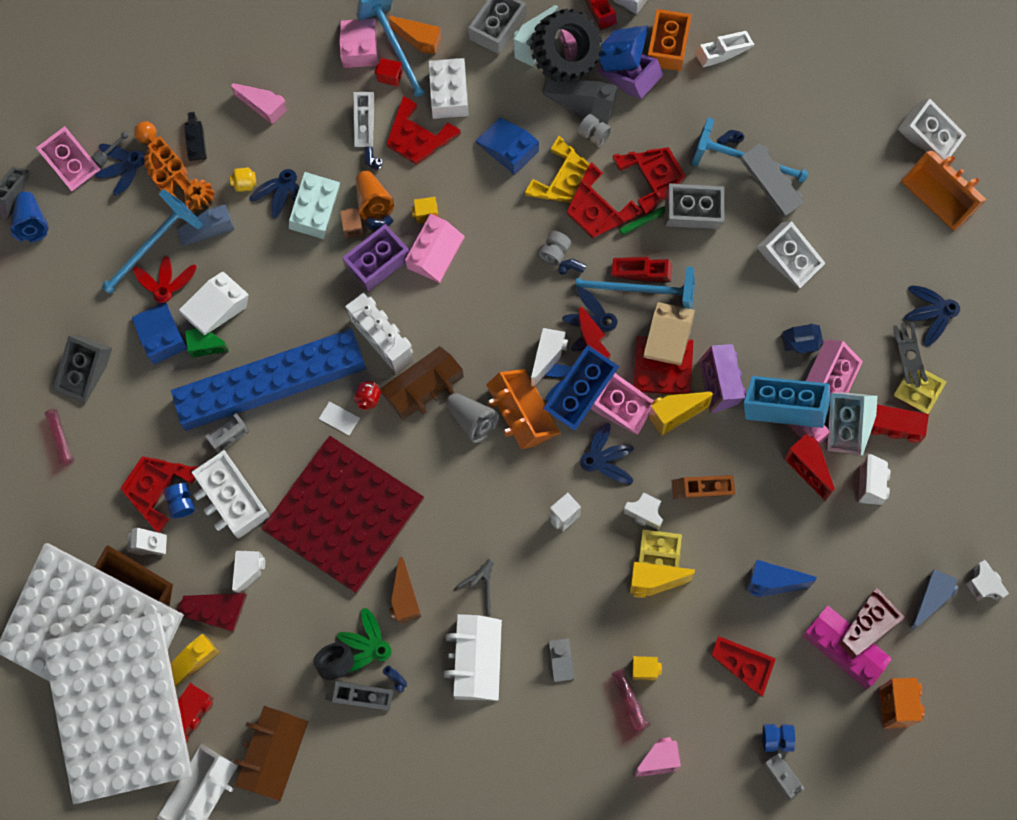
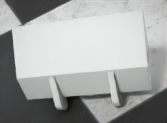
M457 615V633H450L445 636L446 641L456 643V654H448L449 659H455V670L444 671L445 678L454 679L455 699L498 701L502 620L479 615Z
M200 744L190 761L193 776L179 779L157 819L210 820L208 817L224 789L233 792L234 788L229 786L228 782L238 765Z

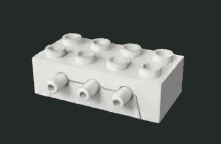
M362 293L345 306L350 321L394 373L397 374L414 361L412 356L413 350L410 348L412 345L406 337L402 338L399 335L400 331L394 323L391 325L387 321L388 317L384 311H379L375 307L377 304L372 297L367 298Z
M225 450L192 471V474L202 487V489L193 494L196 500H199L207 495L212 504L204 509L206 515L209 516L218 510L223 518L214 524L217 531L228 525L233 534L239 539L270 517V514Z

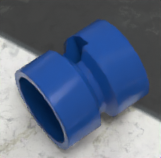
M175 484L164 490L166 502L170 503L168 509L171 518H182L195 512L196 509L193 500L190 498L191 492L188 484Z
M763 724L762 743L764 752H776L777 749H780L782 752H794V725L781 724L780 727H777L775 724Z

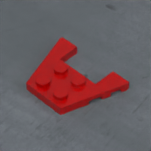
M403 96L387 141V147L417 165L435 153L436 149L448 144L449 140L458 137L461 134V130L447 122L437 136L409 120L410 116L417 109V103Z
M669 147L650 149L641 153L628 152L626 155L614 154L612 156L619 171L637 164L653 193L638 199L637 203L643 210L644 215L649 214L665 199V190L669 184H681L686 179L685 173Z
M591 162L566 214L593 239L639 216L643 210L631 200L618 213L591 187L603 175V172Z
M142 456L120 489L150 523L157 533H161L169 518L153 508L174 476H178L192 485L196 480L192 471L198 467Z

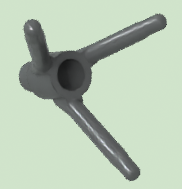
M489 559L473 575L456 586L459 589L472 581L470 586L473 587L479 580L485 581L487 615H491L490 574L492 572L491 568L494 565V562Z

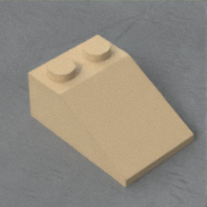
M658 302L643 357L681 366L693 326L695 310Z

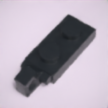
M195 112L188 113L189 123H185L184 127L188 160L207 159L204 127L201 121H197Z

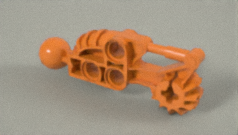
M148 121L138 123L134 128V136L140 143L149 144L147 145L149 148L148 154L144 156V166L147 169V174L159 190L162 191L164 189L175 197L174 189L178 184L184 191L186 206L193 214L196 210H203L205 205L209 207L208 202H214L212 196L215 195L211 184L206 183L203 179L200 182L196 178L190 181L187 178V169L179 157L160 136L156 137V127Z

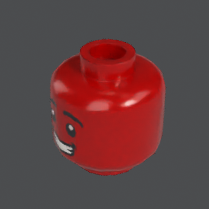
M362 382L357 387L353 397L354 402L362 410L373 409L377 406L381 390L375 382Z

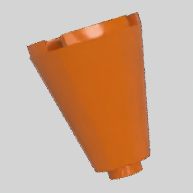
M370 171L360 172L355 179L359 214L364 220L370 217L374 219L382 217L383 219L393 211L394 200Z

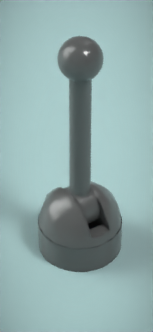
M123 132L121 137L105 152L94 153L91 156L92 160L99 167H103L107 162L106 155L123 139H127L128 134Z

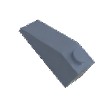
M224 204L209 209L197 216L203 223L199 230L190 223H186L177 229L183 247L234 230V226L228 209Z
M937 570L929 573L910 626L911 629L917 628L951 596H955L958 586L955 585L957 578Z

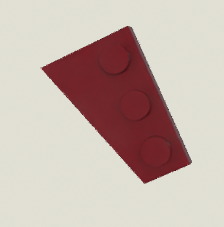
M247 594L183 596L178 612L182 613L184 618L234 632Z

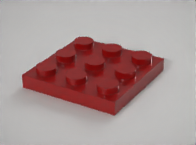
M637 336L633 386L641 392L690 394L694 340H688L680 366L644 358L648 336Z

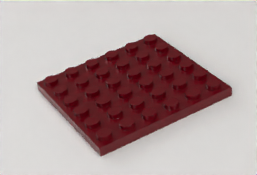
M329 435L262 526L261 530L357 594L420 506L424 496Z

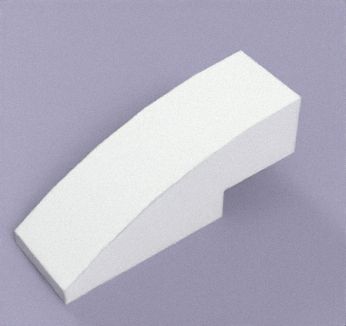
M747 31L717 37L715 42L700 45L695 55L704 68L733 58L752 48L754 43Z

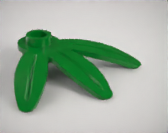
M367 608L362 609L361 617L364 629L370 639L351 632H339L337 634V638L352 648L365 651L353 656L354 665L349 672L364 667L374 659L386 661L392 653L391 646L387 642L382 641L376 618ZM381 647L385 648V653L382 655L378 653V649Z

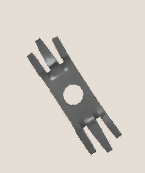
M901 323L903 340L900 339L897 325L893 326L903 366L906 384H910L908 372L911 371L913 383L918 388L920 385L917 370H920V376L924 382L928 381L922 364L915 324H910L911 339H909L905 323ZM912 351L916 354V357L909 360L905 358L904 354Z

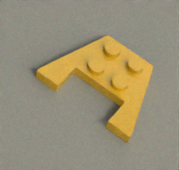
M558 136L551 147V152L566 159L550 186L532 179L525 191V195L571 203L589 163L583 157L581 158L571 146H568L562 137Z

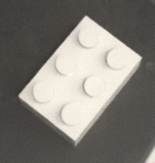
M464 58L429 61L433 119L469 116Z

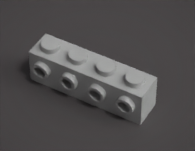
M759 143L742 155L740 161L781 216L785 217L804 203L802 200L803 196L797 189L794 190L791 186V179L780 171L781 166L779 163L771 159L768 148Z

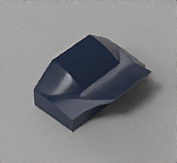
M816 324L792 327L782 331L781 334L785 351L793 350L798 354L818 351L820 345L824 343L820 325Z

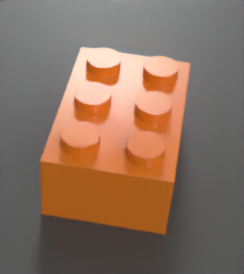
M661 9L656 10L648 56L657 59L662 69L682 72L692 14Z
M892 678L879 687L883 728H908L923 721L925 709L920 702L922 685L918 683V678Z

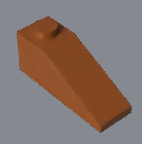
M733 475L683 477L671 480L673 500L735 495Z
M400 557L398 560L391 599L393 607L389 608L392 619H397L399 624L422 617L403 557Z

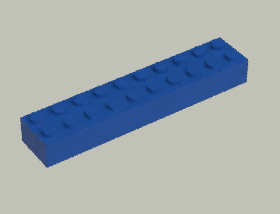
M349 329L172 389L171 394L180 424L185 431L232 416L235 413L238 414L367 369L353 329Z

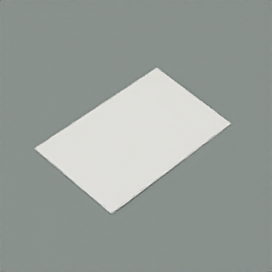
M330 401L319 417L320 420L347 435L351 434L360 419Z

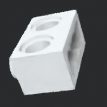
M569 493L565 494L550 507V522L556 529L560 528L562 531L566 530L581 517V506Z

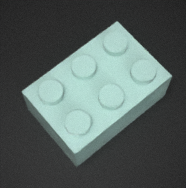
M304 172L290 216L288 229L324 239L339 192L340 182Z

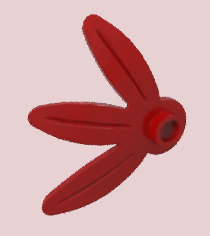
M168 256L163 258L160 266L159 284L139 267H134L133 273L145 289L154 293L153 297L156 302L165 303L172 298V293L184 287L191 280L197 266H189L172 283V265Z

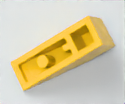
M203 633L187 645L170 663L175 688L220 653Z

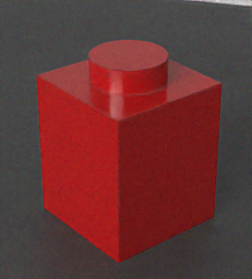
M381 58L380 63L376 64L374 71L378 82L398 87L403 74L402 62Z

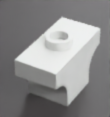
M644 492L637 502H627L623 513L634 518V521L642 526L646 524L659 531L663 519L658 514L661 501Z
M133 528L132 532L128 533L127 552L141 556L166 554L167 535L141 528Z
M986 560L973 567L975 571L974 579L966 585L977 601L984 597H992L999 601L1009 594L1001 583L1002 580L999 574L991 569Z

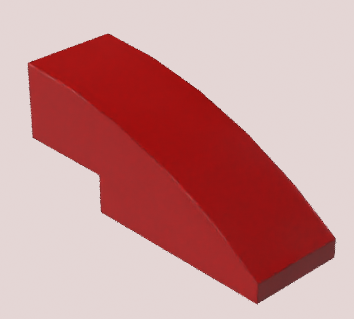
M585 0L601 30L617 24L616 12L608 0Z
M649 257L613 258L611 275L612 277L634 281L671 282L673 265L669 259L651 260Z
M581 306L578 310V322L585 348L589 345L610 359L611 354L601 343L605 338L604 333Z

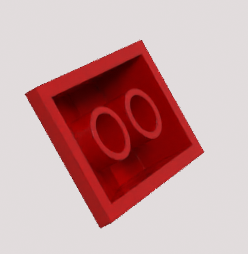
M806 433L789 449L784 460L826 501L835 488L819 442L813 436L810 437Z

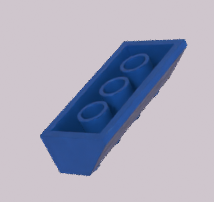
M587 345L543 409L576 431L619 369V366Z

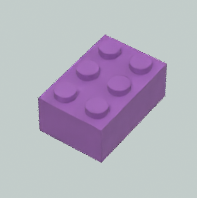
M384 224L342 257L348 271L369 292L406 263L405 259L409 249Z

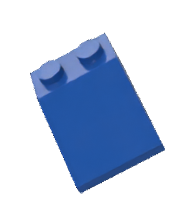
M648 25L614 30L601 44L602 53H599V61L605 72L639 67L649 29Z
M501 117L475 140L480 147L513 175L539 152V141L535 137Z
M166 302L132 317L143 348L153 365L187 350L186 343Z
M756 560L751 569L746 591H749L752 596L762 597V595L770 596L805 590L813 585L817 577Z

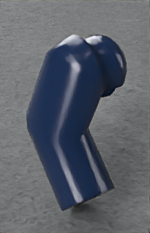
M367 146L364 148L365 163L372 169H380L383 161L381 158L378 160L377 157L373 156V147Z
M387 215L382 220L370 217L366 220V225L370 230L377 231L384 224L389 226L394 220L390 215Z
M575 259L561 261L560 265H558V272L565 275L568 270L574 269L583 273L586 264Z
M386 666L383 669V674L396 682L394 685L396 691L404 692L405 687H407V681L397 670L391 666Z

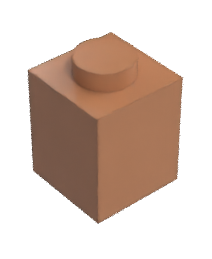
M347 208L344 211H340L345 238L364 236L358 208Z

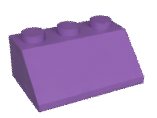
M733 344L713 345L699 359L705 391H711L713 394L709 406L710 413L739 405L745 399L746 391L744 386H742V373L740 368H738V356Z

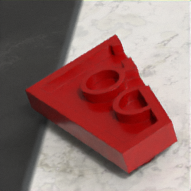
M718 636L711 657L760 697H763L776 658Z

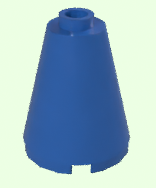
M21 192L17 194L10 226L11 235L21 242L29 240L30 243L42 240L46 237L49 230L48 223L35 196L30 192Z

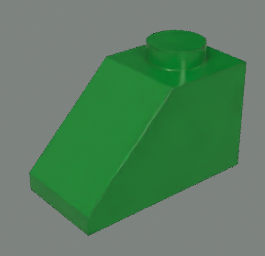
M196 327L186 330L187 349L192 358L229 352L225 341L212 332L204 336Z

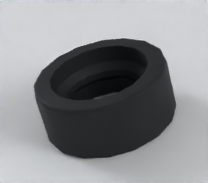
M342 642L332 643L323 647L315 655L313 664L321 678L334 680L347 674L352 669L354 657L347 644ZM340 658L338 661L328 664L332 660Z

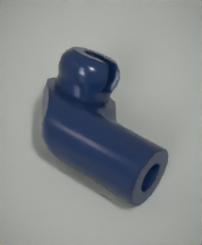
M729 130L716 141L721 145H725L727 142L740 143L744 140L745 135L740 131Z

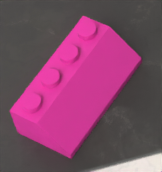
M827 605L802 636L867 690L884 672L892 658L873 643L856 658L852 659L839 645L851 624Z

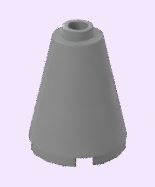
M456 393L448 397L446 408L468 438L475 443L486 439L489 436L487 432L490 429L494 430L499 414L494 409Z

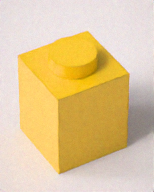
M436 197L414 199V206L411 207L412 217L417 219V224L426 223L430 214L438 217Z
M633 656L632 680L657 681L658 675L662 674V663H658V657Z

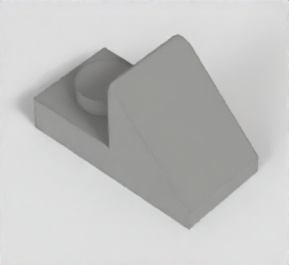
M569 638L549 641L554 682L574 680Z

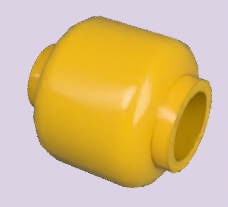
M248 167L235 168L232 175H229L230 186H234L237 192L252 191L253 187L256 186L255 171L252 172Z

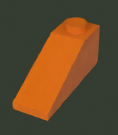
M389 16L392 30L417 50L425 54H436L441 40L440 27Z

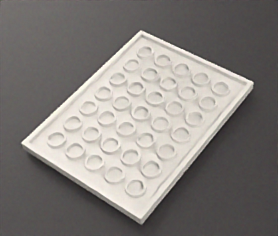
M45 543L0 638V655L50 682L43 641L160 613L168 650L184 615L51 544Z
M160 613L42 642L73 804L193 776Z

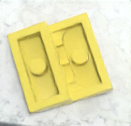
M917 370L920 387L916 388L910 371L908 372L910 384H906L905 378H903L894 396L929 414L947 381L925 370L928 381L924 382L920 376V370Z
M643 529L639 562L679 567L682 534Z

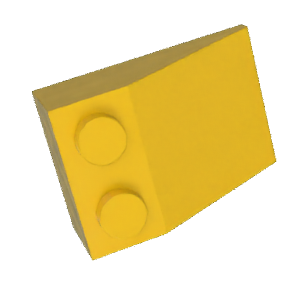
M710 391L669 395L663 399L659 397L651 403L649 419L662 436L710 406L713 394Z
M634 562L630 594H634V597L646 598V596L689 583L693 579L695 569Z

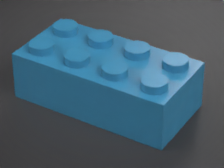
M752 376L744 400L745 419L823 428L830 404V384Z

